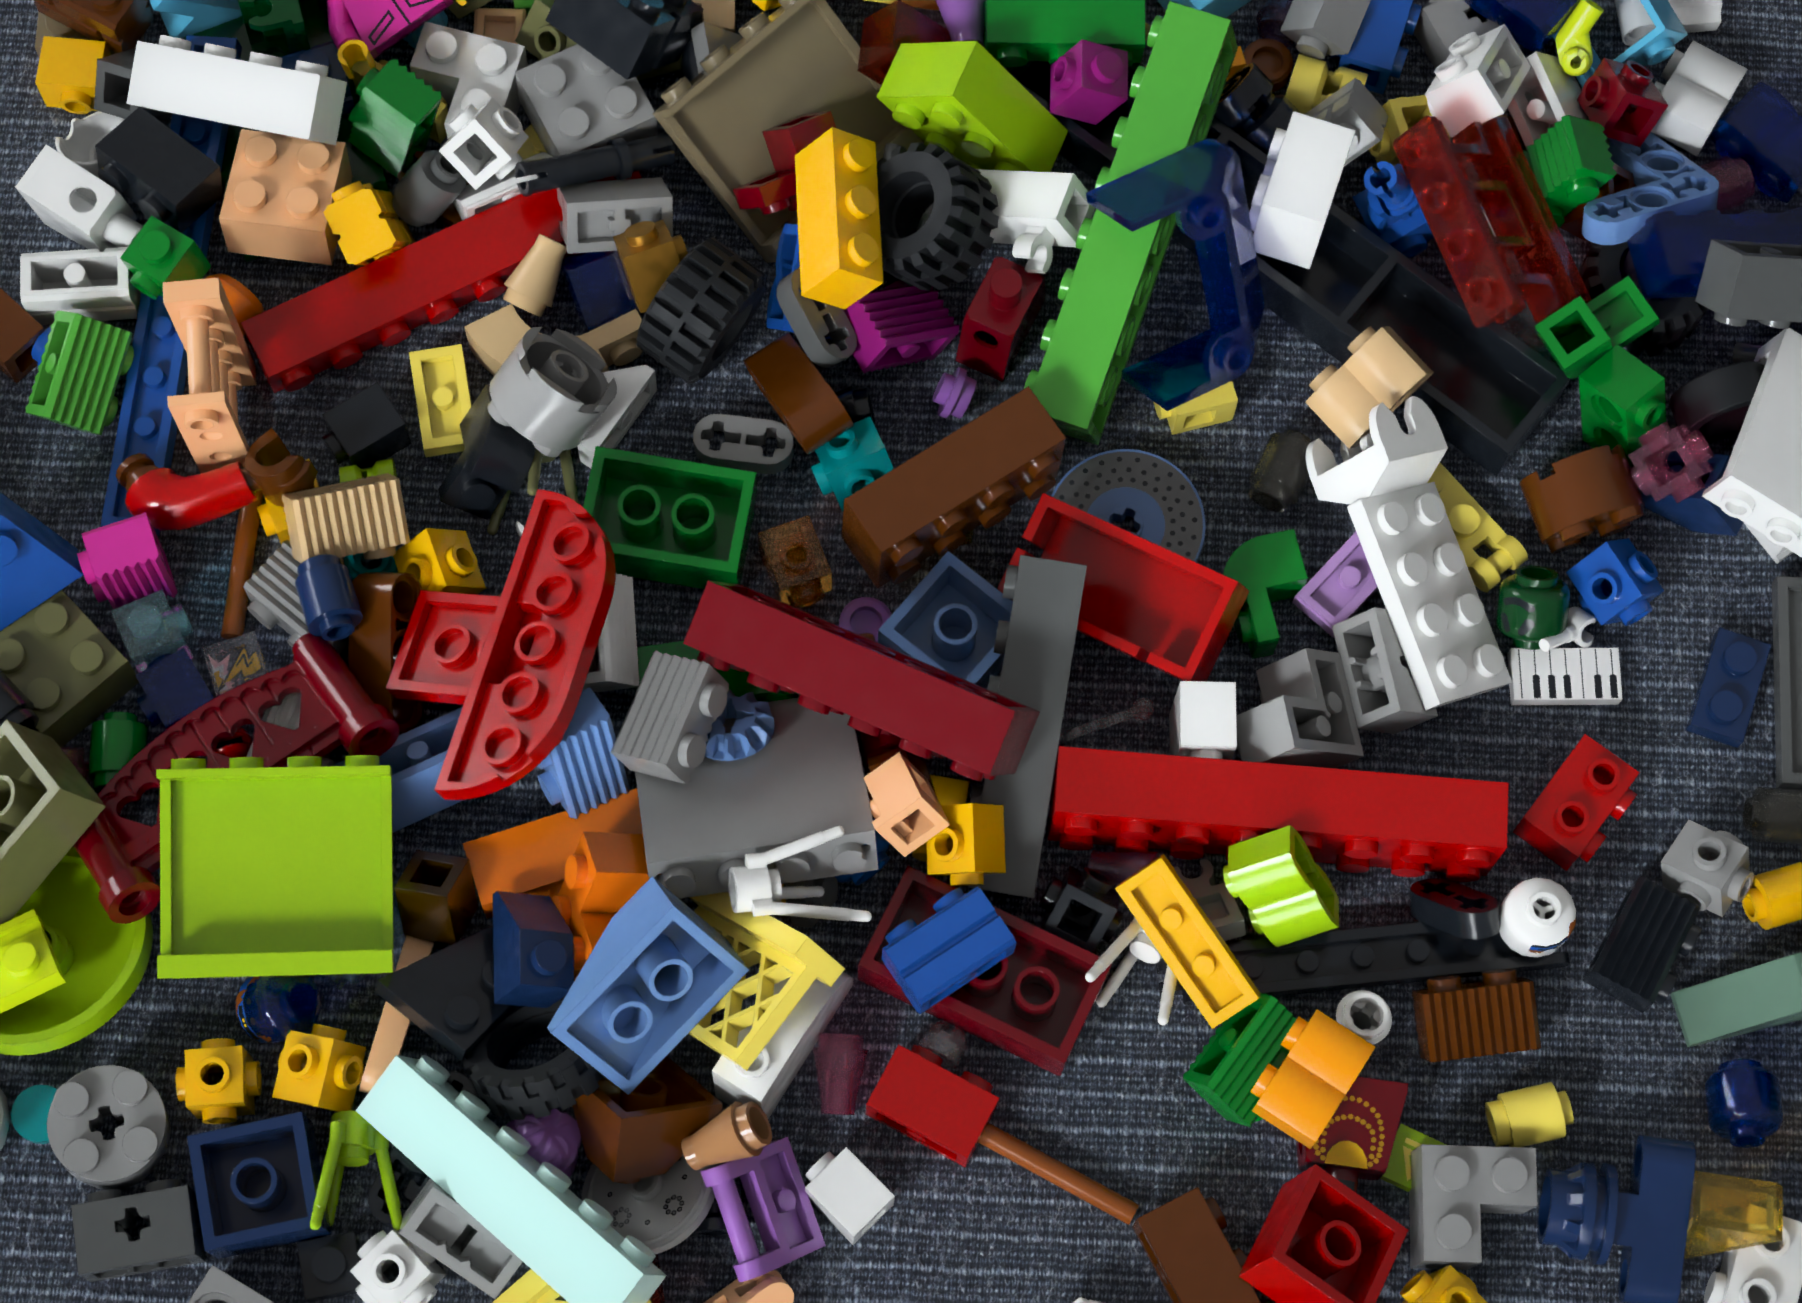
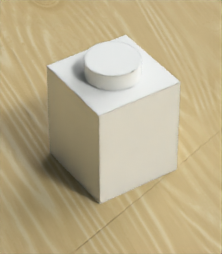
M847 1147L836 1157L830 1151L827 1152L805 1175L811 1181L805 1187V1192L808 1194L810 1202L852 1245L894 1205L895 1196Z

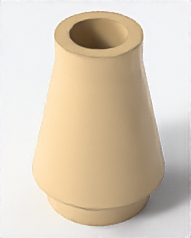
M539 233L534 245L505 281L504 285L508 288L503 299L529 313L542 317L546 306L552 307L563 258L566 253V246Z

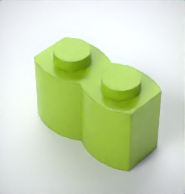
M1291 825L1228 846V865L1223 867L1226 887L1232 897H1240L1248 907L1251 924L1259 935L1265 934L1273 945L1280 947L1339 927V899L1336 891L1322 868L1314 862L1300 834Z

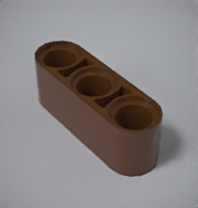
M789 332L743 360L747 370L765 398L807 454L812 453L854 426L837 395Z
M361 573L353 580V585L363 618L360 624L355 627L354 632L349 635V669L374 704L386 707L397 722L399 733H406L417 728L423 716L424 701L395 698L386 689L420 590L423 589L419 579L411 573Z

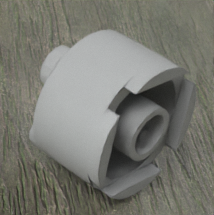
M533 327L525 333L492 378L489 386L492 400L488 404L487 409L496 422L504 426H511L519 434L532 441L539 452L553 458L558 457L563 450L573 449L580 444L615 398L617 385L614 378L608 384L604 374L601 372L606 366L605 361L587 343L573 334L560 329H555L552 335L539 334L542 327Z
M96 1066L73 1076L56 1090L47 1118L49 1143L56 1157L72 1176L98 1189H123L144 1180L160 1162L170 1142V1119L158 1091L140 1072L122 1066ZM108 1116H114L117 1123H124V1125L115 1128V1138L111 1140H106L100 1131H95L96 1128L103 1126V1118Z

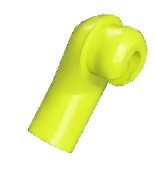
M1580 0L1555 38L1559 64L1563 71L1571 76L1585 74L1593 63L1589 32L1604 10L1592 0Z

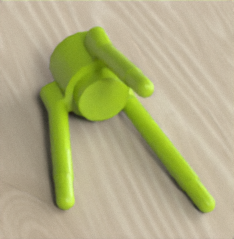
M340 1111L334 1113L331 1117L329 1143L313 1204L310 1228L312 1230L320 1229L326 1207L328 1209L330 1227L334 1224L344 1166H365L369 1163V1156L376 1153L392 1227L399 1231L402 1213L389 1155V1140L356 1111Z

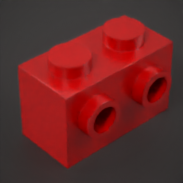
M1584 734L1513 830V833L1566 871L1578 857L1588 863L1607 837L1598 830L1606 818L1610 815L1618 821L1637 796L1629 787L1640 772Z

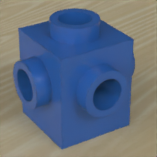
M1629 538L1606 541L1566 572L1580 593L1578 598L1583 610L1597 618L1596 621H1599L1601 626L1617 622H1623L1625 626H1629L1639 621L1653 610L1649 602L1664 592V589L1656 579L1658 572L1655 565L1647 555L1636 550Z

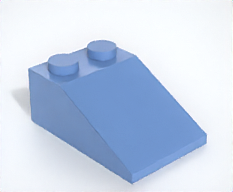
M652 876L611 918L547 1028L552 1035L629 1095L737 984L749 969L725 937Z

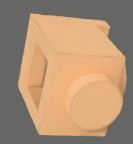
M900 752L863 777L873 798L869 803L872 816L875 818L872 821L875 830L904 857L950 825L929 780Z

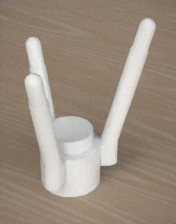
M835 826L766 852L745 854V866L731 867L728 873L729 896L733 912H752L753 917L781 915L869 922L872 919V914L866 910L781 902L782 899L822 897L825 890L822 886L782 887L778 869L767 868L768 864L843 836L845 833L842 826Z
M1135 917L1085 974L1086 981H1095L1130 943L1128 952L1096 1000V1004L1099 1007L1107 1005L1137 959L1155 964L1163 958ZM1168 964L1158 1013V1023L1160 1025H1166L1169 1021L1177 984V977Z

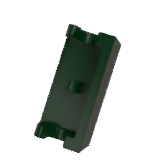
M238 0L252 52L267 55L272 52H281L284 55H289L301 50L306 51L310 49L298 0Z

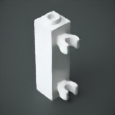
M976 169L981 172L982 176L988 179L992 185L990 192L997 197L998 207L992 213L999 216L998 227L991 229L990 237L994 238L993 243L1014 244L1012 255L1015 258L1028 259L1025 267L1027 273L1045 274L1049 270L1053 258L1052 246L1076 248V240L1081 224L1085 217L1092 218L1097 201L1074 173ZM933 203L923 213L917 231L929 218Z

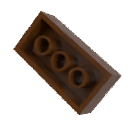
M1028 386L844 499L841 537L877 589L891 580L895 585L900 584L912 577L921 568L920 562L936 552L939 556H944L947 551L951 553L966 540L965 534L982 524L984 528H990L1002 521L1011 512L1010 506L1027 496L1029 500H1035L1041 497L1042 493H1047L1056 484L1055 478H1057L1066 437Z

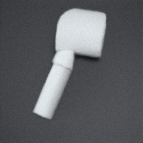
M1579 607L1569 608L1566 629L1561 634L1541 639L1539 641L1540 649L1547 652L1572 641L1583 648L1590 647L1594 637L1585 631L1584 628L1591 623H1595L1597 618Z

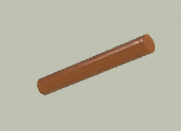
M261 490L257 491L259 498L257 501L239 509L221 637L227 640L238 641L243 639L249 599L243 586L252 577L260 522L257 506L262 505L263 501Z
M988 1123L978 1143L1127 1225L1130 1224L1139 1207V1204L991 1123Z

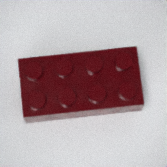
M907 866L858 964L857 980L912 1005L881 959L882 948L889 944L885 937L890 931L909 919H914L917 925L936 914L933 905L943 896L957 888L913 867ZM993 906L997 915L1001 917L1017 942L1015 952L925 1012L1060 1077L1108 977L1112 963L1095 981L1088 982L1085 979V974L1100 956Z

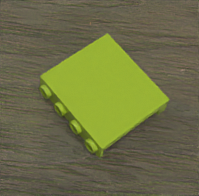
M377 755L345 756V766H322V757L294 756L287 757V767H264V758L236 757L229 758V768H206V759L178 758L171 759V769H156V778L160 780L161 955H157V979L394 973L392 768L390 765H380V759Z

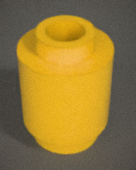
M1802 862L1754 875L1750 890L1742 900L1745 914L1751 922H1758L1763 929L1769 930L1802 920Z

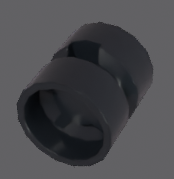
M1252 62L1226 81L1214 117L1268 155L1276 128L1287 130L1293 111L1300 112L1285 95L1274 96L1272 94L1274 84ZM1254 105L1256 108L1249 113L1247 110Z

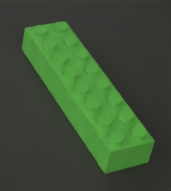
M1171 1L1168 3L1164 17L1156 15L1151 25L1147 40V46L1153 48L1147 66L1139 65L1133 76L1129 96L1135 98L1129 117L1121 116L1115 127L1111 143L1113 148H1117L1111 168L1103 167L1097 178L1094 198L1099 199L1095 214L1093 219L1085 217L1081 224L1076 240V248L1081 249L1076 268L1075 270L1067 268L1063 275L1058 299L1064 300L1058 319H1049L1044 329L1040 349L1046 351L1040 370L1032 369L1024 386V389L1029 386L1063 434L1095 445H1099L1238 49L1230 19Z

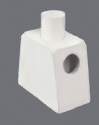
M48 145L44 146L15 186L45 225L87 249H98L99 252H104L106 248L129 247L143 227V225L136 221V214L115 188Z

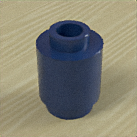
M331 554L318 555L305 560L297 568L298 577L295 581V586L309 633L317 637L322 636L327 641H336L348 637L354 632L355 627L360 624L363 618L348 567L341 564L339 557Z

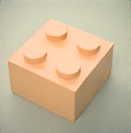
M241 129L219 215L228 252L332 266L339 235L333 234L323 212L327 208L326 206L335 202L331 194L352 182L353 176L346 142L337 141L336 145L269 132Z

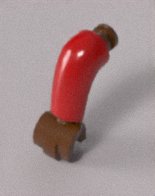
M271 428L250 446L244 461L245 467L237 461L205 473L184 477L177 475L170 468H158L150 456L145 453H137L126 458L119 465L116 471V478L121 486L126 488L125 504L128 511L133 516L146 512L153 528L165 531L188 529L226 516L259 499L257 491L259 490L262 491L271 503L284 507L282 494L315 488L314 480L318 471L312 462L306 461L303 456L291 455L280 437Z

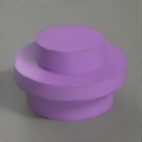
M958 367L953 375L945 372L939 380L932 399L933 402L939 404L938 416L946 419L951 415L960 419L964 415L977 384V380L966 376V369Z

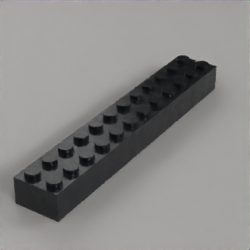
M1028 61L1026 65L1015 67L1010 74L1050 112L1051 65L1049 61ZM1133 63L1128 67V100L1096 125L1052 114L1068 130L1058 154L1095 181H1097L1103 167L1111 168L1117 148L1111 146L1114 130L1121 116L1129 117L1135 98L1129 96L1130 86L1139 65L1145 67L1141 63ZM1214 117L1172 238L1343 364L1353 355L1347 347L1365 329L1371 326L1377 332L1381 327L1390 326L1434 372L1411 396L1422 399L1428 405L1438 421L1445 440L1497 477L1557 404L1570 379L1552 362L1333 203L1331 204L1310 269L1250 251L1249 248L1254 231L1246 229L1245 225L1268 155ZM1405 402L1400 405L1403 409Z

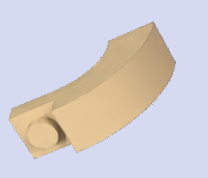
M512 304L464 326L469 348L476 359L493 376L525 333L531 329L520 318ZM634 309L576 337L587 343L602 357L606 366L601 372L609 371V366L613 364L616 366L626 365L641 355L642 350L637 347L636 343L642 318L638 311Z

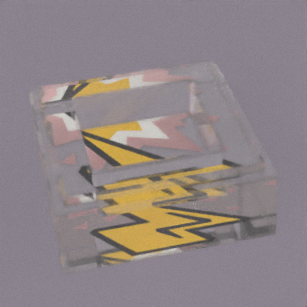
M255 631L202 648L216 697L245 682L269 673Z

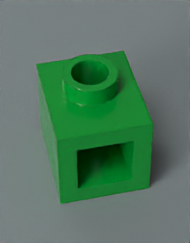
M152 215L120 258L133 275L129 280L130 283L154 300H157L159 296L163 297V282L203 279L211 268V264L193 239Z

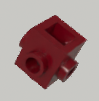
M1603 58L1594 74L1585 82L1582 92L1577 98L1578 103L1589 118L1588 120L1600 123L1605 128L1603 133L1608 138L1641 147L1668 107L1667 102L1652 82L1653 74L1643 65L1631 60L1623 64Z

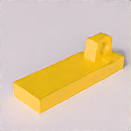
M1164 854L1116 886L1115 889L1212 1029L1260 998L1261 993Z

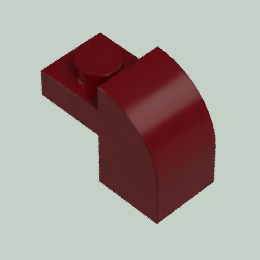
M831 111L804 114L762 131L776 172L733 189L739 209L760 208L763 215L788 208L789 211H797L795 155L831 127L836 128Z

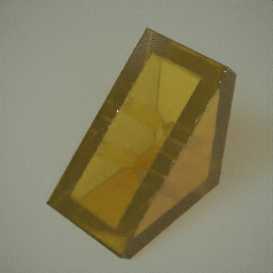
M1695 1171L1684 1259L1782 1241L1783 1186L1777 1182Z

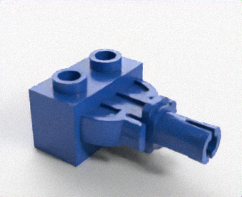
M1444 143L1406 166L1403 164H1396L1394 166L1387 161L1376 163L1380 171L1372 166L1368 168L1363 180L1366 189L1353 196L1367 228L1408 258L1423 252L1428 247L1427 242L1443 232L1454 233L1465 228L1474 220L1473 215L1485 209L1459 155Z

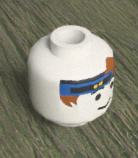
M1532 878L1520 882L1510 890L1500 905L1499 933L1502 940L1511 950L1522 956L1538 958L1552 954L1570 937L1576 925L1577 910L1573 898L1562 885L1551 879Z

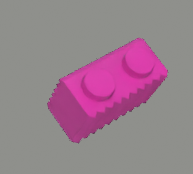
M146 512L81 533L86 550L77 553L85 580L88 585L91 584L98 603L108 600L114 611L122 615L125 609L133 612L135 606L143 608L146 602L154 605L156 599L164 601L167 595L175 598L178 590L166 553Z

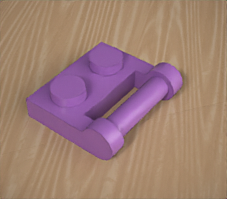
M788 1137L771 1141L769 1145L763 1147L762 1153L759 1156L715 1164L700 1171L705 1187H712L736 1255L738 1263L734 1264L733 1268L738 1282H744L764 1275L826 1246L809 1196L805 1192V1185ZM739 1176L765 1248V1252L761 1254L757 1248L734 1178Z

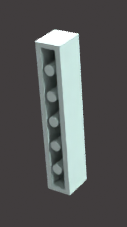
M399 1055L394 1057L355 1110L568 1303L648 1302L667 1276L652 1263L656 1256L649 1247L632 1236L627 1235L626 1238L621 1236L610 1226L613 1217L607 1210L590 1199L585 1198L582 1201L568 1189L572 1181L565 1173L548 1162H543L541 1165L527 1153L531 1147L529 1142L513 1129L507 1126H502L500 1129L487 1117L490 1112L489 1107L468 1091L462 1090L459 1093L447 1082L450 1073L437 1061L425 1055H422L420 1059Z

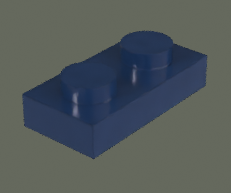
M1721 627L1718 628L1713 636L1686 731L1736 748L1743 743L1771 644Z

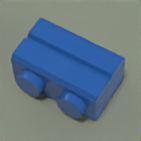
M978 886L966 894L961 888L954 889L933 905L936 914L917 925L914 919H909L898 925L885 937L889 944L882 948L881 959L919 1014H922L1015 952L1017 943L1015 937L1001 917L997 915L995 908Z

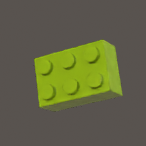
M978 41L900 44L877 94V98L893 112L892 117L902 126L910 128L924 141L925 146H928L929 143L937 145L974 169L1051 172L1068 133V130Z

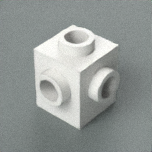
M492 97L479 110L472 103L462 110L448 124L454 133L439 149V152L476 190L493 175L499 180L503 179L516 167L518 162L522 161L523 158L517 152L529 136L523 131L518 117L510 109L501 107Z
M382 1230L371 1237L357 1253L361 1260L350 1270L361 1283L355 1290L365 1303H428L437 1293V1289L434 1286L447 1275L435 1262L436 1259L400 1235L398 1230H392L388 1234ZM396 1262L399 1267V1275L395 1281L390 1282L383 1272Z

